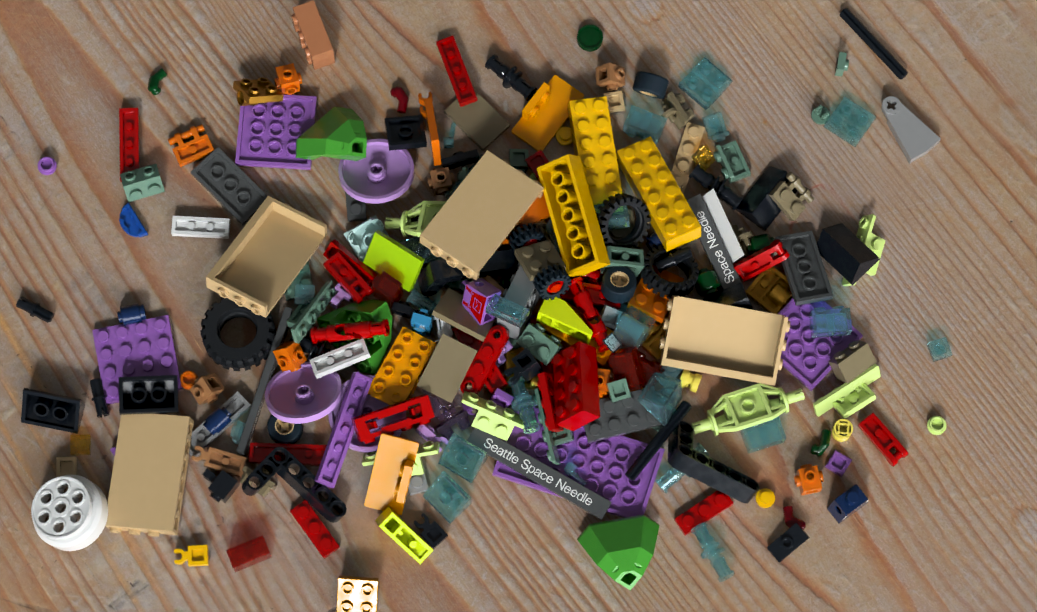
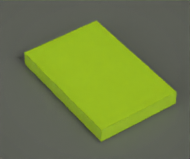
M377 230L374 233L363 263L410 292L414 288L425 259Z

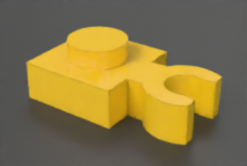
M208 545L188 546V551L185 552L182 549L174 550L175 554H182L180 560H174V563L177 565L188 561L189 567L209 566Z

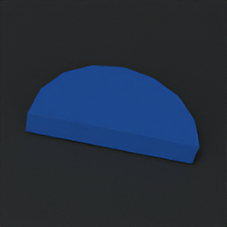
M128 202L123 206L120 213L119 222L122 229L133 237L148 235Z

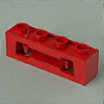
M423 394L351 418L358 441H364V444L376 441L375 437L381 436L382 433L394 435L393 431L412 429L413 424L419 423L424 425L430 423V419L434 418L435 415L429 396ZM415 404L418 405V406H415V407L408 408L409 406H412V405H415ZM409 410L410 415L413 416L419 413L418 416L413 418L405 417L379 427L374 420L365 423V421L374 418L379 420Z

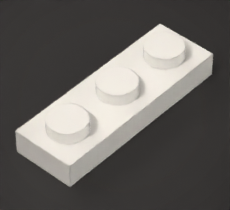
M173 216L172 236L229 239L230 218Z
M360 339L309 361L315 377L318 379L368 359L371 356L364 339Z

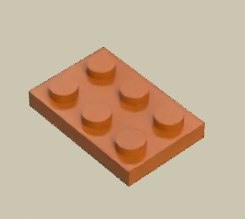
M652 265L654 271L661 278L676 283L684 281V278L666 270L659 273L657 267ZM641 278L627 308L662 323L668 313V310H666L667 295L660 297L659 292L654 294L653 288L649 290L647 288L648 284H644L643 278Z

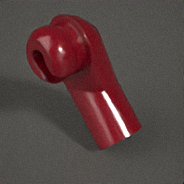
M393 87L390 93L391 96L396 97L399 101L397 112L405 114L409 97L402 87Z
M793 506L783 507L786 526L790 528L798 522L804 530L806 524L803 520L794 516Z

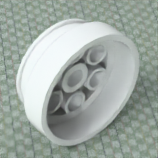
M64 475L49 480L37 491L32 502L31 515L35 530L43 541L63 551H76L93 543L102 533L108 518V504L103 491L95 483L79 475ZM83 496L82 501L78 503L79 498ZM66 506L65 511L62 512V508ZM81 515L80 520L76 522L77 517ZM64 525L63 530L59 532L60 527Z

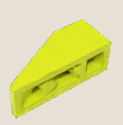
M555 297L554 300L550 298L549 300H544L536 321L587 344L590 343L593 335L592 330L566 301L560 297Z
M389 506L375 520L378 526L419 564L434 551Z

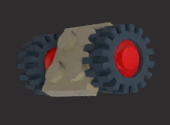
M529 223L528 226L523 224L522 228L519 226L517 228L518 231H513V235H510L509 244L529 280H535L533 284L542 299L545 298V300H549V298L554 300L555 297L559 298L561 293L564 295L566 293L565 290H569V286H571V278L566 272L565 263L551 240H546L540 227L535 223L533 225Z

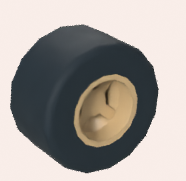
M638 71L633 84V90L646 96L663 99L669 81L653 73Z
M613 266L607 269L601 282L603 296L613 303L629 301L635 293L637 284L634 272L624 266Z
M273 415L268 420L267 429L270 438L275 443L295 444L300 440L303 434L302 423H287Z

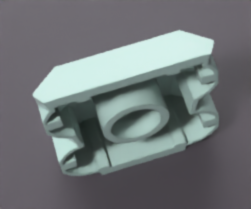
M376 215L343 233L361 262L364 261L374 233L377 230L389 236L384 229L382 221Z

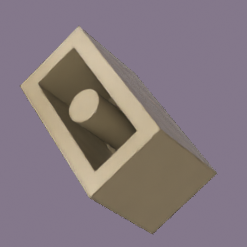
M856 340L851 342L843 351L834 354L833 358L828 362L837 380L849 383L877 361L868 343Z

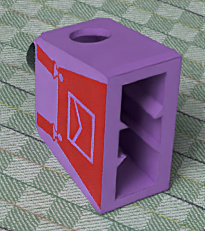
M482 278L471 282L464 280L460 284V289L464 292L463 307L479 325L495 320V310L500 300L501 290Z

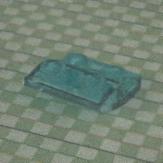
M704 57L692 69V72L679 83L678 87L702 108L707 110L733 81Z
M844 97L824 125V128L856 147L876 119V116Z

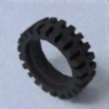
M619 193L615 194V197L611 195L608 197L609 201L604 200L602 202L604 206L598 207L600 213L596 212L605 246L632 248L633 246L636 248L639 246L638 241L641 243L644 241L642 236L648 235V232L645 230L650 229V224L647 223L651 221V217L648 216L650 212L646 209L647 206L634 196L622 193V195ZM630 205L636 213L635 226L625 238L614 240L608 232L609 219L619 207Z
M661 245L657 246V248H652L644 259L645 267L641 271L643 283L648 284L647 288L649 290L653 288L654 294L659 292L660 297H664V295H667V299H671L672 295L685 297L686 294H690L699 276L697 262L694 263L695 259L693 257L677 264L687 276L686 281L676 283L661 278L654 271L652 265L655 261L669 256V253L673 254L679 251L675 248L666 252L665 248Z

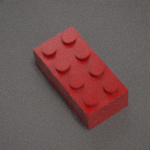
M578 341L558 352L553 358L556 425L571 431H575L600 417L596 348Z

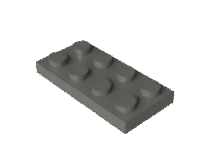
M219 147L190 172L242 225L251 219L267 198V195Z
M813 231L776 236L775 240L779 239L783 244V249H786L790 254L782 262L795 305L833 299L834 295Z
M654 386L630 392L631 397L616 402H611L610 397L600 399V417L584 425L587 442L592 443L663 425L664 422Z

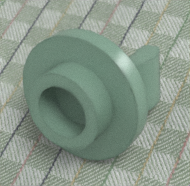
M819 105L812 110L811 118L816 124H825L830 118V112L826 107Z

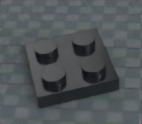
M422 115L384 118L389 151L427 147Z

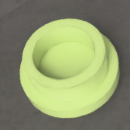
M933 416L927 422V429L933 435H941L946 430V421L940 416Z

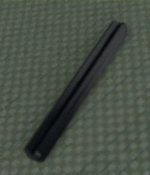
M848 8L843 9L840 12V17L900 80L905 78L908 71Z
M687 401L681 402L625 473L628 479L634 481L690 411L692 406Z

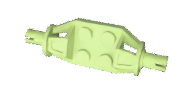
M422 201L409 211L404 210L401 218L386 217L385 229H401L403 237H408L409 235L420 237V234L447 201ZM419 215L417 222H411V218Z
M761 383L722 395L716 404L707 410L706 419L692 422L693 433L696 435L711 429L713 434L717 436L719 433L739 431L773 420L784 412L788 413L789 404L805 400L802 388L785 393L781 387L776 388ZM767 395H778V398L769 400ZM723 410V415L717 418L714 417V415Z

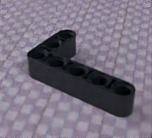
M513 249L495 251L480 270L479 278L486 277V275L493 276L518 271L517 266L519 262L514 255ZM439 259L430 262L417 279L421 295L428 297L437 294L447 282L470 278H467L458 268L449 266L445 259Z
M681 421L668 437V463L676 470L742 503H749L760 489L759 484L754 479L693 449V428L689 423Z
M276 447L249 474L242 484L243 492L246 495L253 496L277 473L329 522H338L347 510L343 501L325 485L315 482L316 476L283 447ZM274 455L280 456L282 461L276 460ZM262 468L267 469L269 474L263 473ZM289 468L294 469L296 475L291 474L289 472ZM249 481L254 482L257 488L251 487ZM303 482L309 483L310 488L305 487ZM318 495L323 496L325 501L319 500ZM332 508L337 509L339 515L334 514Z

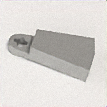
M889 96L883 100L881 110L887 119V125L909 164L926 155L940 142L941 138L906 108L898 98ZM888 103L895 104L894 110L887 108Z

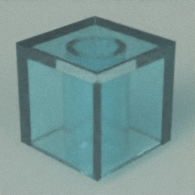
M631 306L620 315L615 324L616 328L613 334L622 344L637 351L645 342L656 320Z

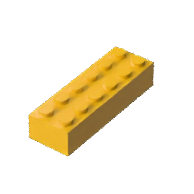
M607 96L569 101L567 107L575 156H580L593 205L597 213H600L598 207L604 206L602 202L604 200L609 201L608 197L611 195L615 197V194L618 193L622 195ZM624 206L619 207L616 211H622Z
M651 136L617 150L618 165L636 198L647 206L646 209L650 212L648 216L651 217L650 223L666 252L700 238L701 225Z
M567 154L538 167L537 172L542 184L541 186L544 187L543 193L568 275L571 277H581L610 265L580 156Z

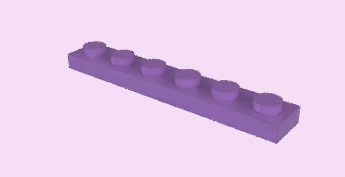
M353 372L316 474L315 482L329 488L335 487L355 431L351 418L360 416L373 379L358 372Z

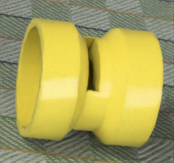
M684 369L678 387H686L691 392L696 393L702 375L698 373L693 374L690 370Z
M846 419L838 420L831 431L833 438L839 442L848 440L853 432L852 423Z

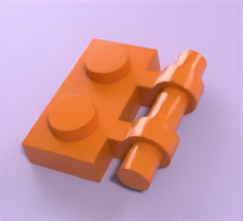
M202 124L196 127L191 126L189 130L175 133L173 137L167 139L170 146L176 143L179 145L172 148L180 167L208 156L214 151L208 135L199 136V133L205 131ZM192 136H193V138H194L193 140H191V141H189V142H186V143L183 142V140H185V139H187V138H190V137H192Z

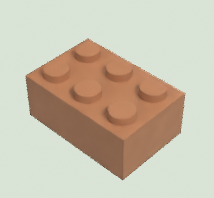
M314 0L293 7L292 23L295 32L298 33L300 45L305 51L308 65L312 64L314 70L335 63L334 51Z

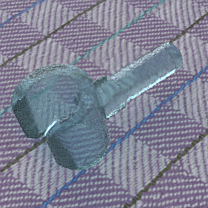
M455 123L451 124L449 137H443L444 148L454 147Z
M568 462L564 468L565 473L573 476L582 486H585L587 483L575 472L578 466Z

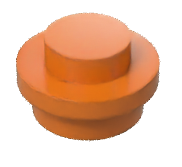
M188 370L180 375L182 388L190 390L195 384L194 381L198 378V375L194 371Z

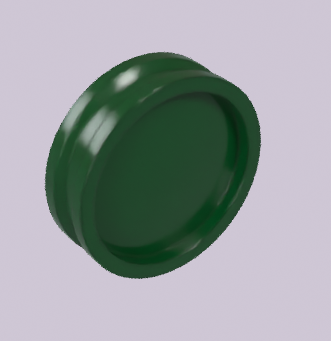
M585 25L578 31L577 43L585 51H596L603 43V33L595 25Z

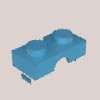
M421 308V312L428 313V310ZM413 312L411 330L424 337L425 335L430 337L433 329L432 318Z

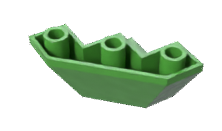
M333 107L296 139L295 158L314 160L323 156L352 161L366 158L367 137L363 120L353 109Z
M373 299L362 301L359 304L351 303L317 318L319 328L333 324L370 320L372 322H379L387 319L390 326V334L388 336L375 335L373 338H365L364 341L371 357L353 364L362 373L375 374L391 342L392 315L387 301ZM356 338L330 343L337 349L360 339Z
M644 514L593 523L586 527L577 540L597 566L614 581L631 590L643 576L653 557L659 524Z

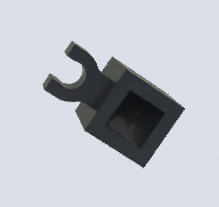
M526 348L511 359L516 366L505 370L504 373L507 377L514 374L510 382L515 385L521 376H524L528 382L543 371V369Z
M206 469L202 474L206 480L212 483L208 487L211 493L209 496L218 503L220 500L226 503L239 487L238 481L224 470L218 476L209 469Z

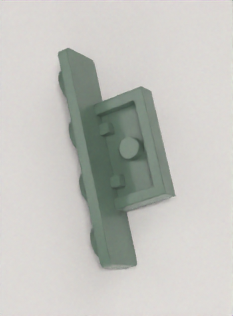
M327 280L315 298L305 296L286 321L288 327L291 328L295 343L299 344L303 337L306 336L308 330L315 324L317 318L335 296L336 291L332 280Z
M535 388L533 399L540 412L538 413V420L540 424H543L544 428L542 436L549 448L547 456L549 461L559 465L561 462L557 445L574 441L573 432L566 428H563L564 430L560 432L548 430L545 425V410L541 405V391L539 388Z

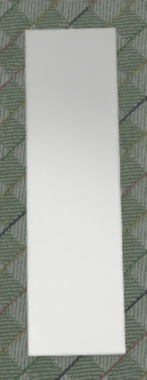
M713 188L702 196V199L733 263L744 256V253Z

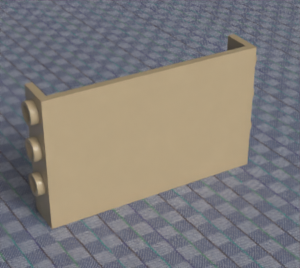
M487 150L420 234L419 243L430 249L434 256L445 259L449 266L461 270L467 278H473L477 281L480 270L537 197L541 198L543 196L544 187L537 180L527 177L522 170L512 167L507 160H501Z
M267 196L206 276L207 288L218 293L223 298L234 301L238 306H244L254 314L266 318L326 238L327 225L321 220L308 216L303 211L292 208L287 203H282Z
M672 295V299H668L666 310L669 311L668 318L664 319L663 323L665 335L661 337L659 348L662 349L660 365L775 386L778 370H781L783 365L781 353L785 351L787 340H784L785 333L789 332L790 321H788L786 315Z
M159 413L121 415L107 502L108 518L105 527L110 529V532L121 533L122 531H129V534L140 535L141 532H144L153 537H159L160 534L178 535L194 420L190 416H177V413H166V415Z

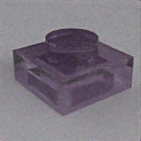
M429 396L435 417L441 416L440 410H442L439 399Z

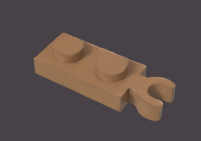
M195 446L194 450L199 451L201 455L199 457L192 456L191 459L193 461L199 462L203 460L205 461L204 467L218 471L224 470L226 473L238 477L242 476V469L245 466L247 457L209 447L208 452H206L202 447Z

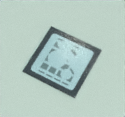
M613 332L602 340L613 354L623 346Z

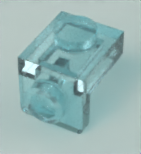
M721 112L702 117L708 139L720 142L726 139L725 136L730 135L729 131L726 130Z

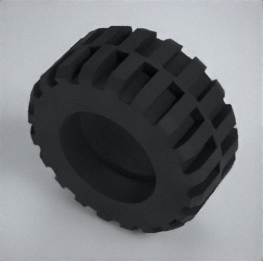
M223 297L220 303L215 301L211 305V310L207 309L205 319H202L201 322L202 330L200 331L204 347L209 357H212L216 364H221L223 368L228 370L233 368L234 371H240V368H245L246 371L250 370V366L254 364L256 367L259 366L262 359L266 360L268 358L276 335L271 313L265 318ZM243 317L253 321L257 333L253 341L241 348H232L225 345L221 340V329L229 320Z

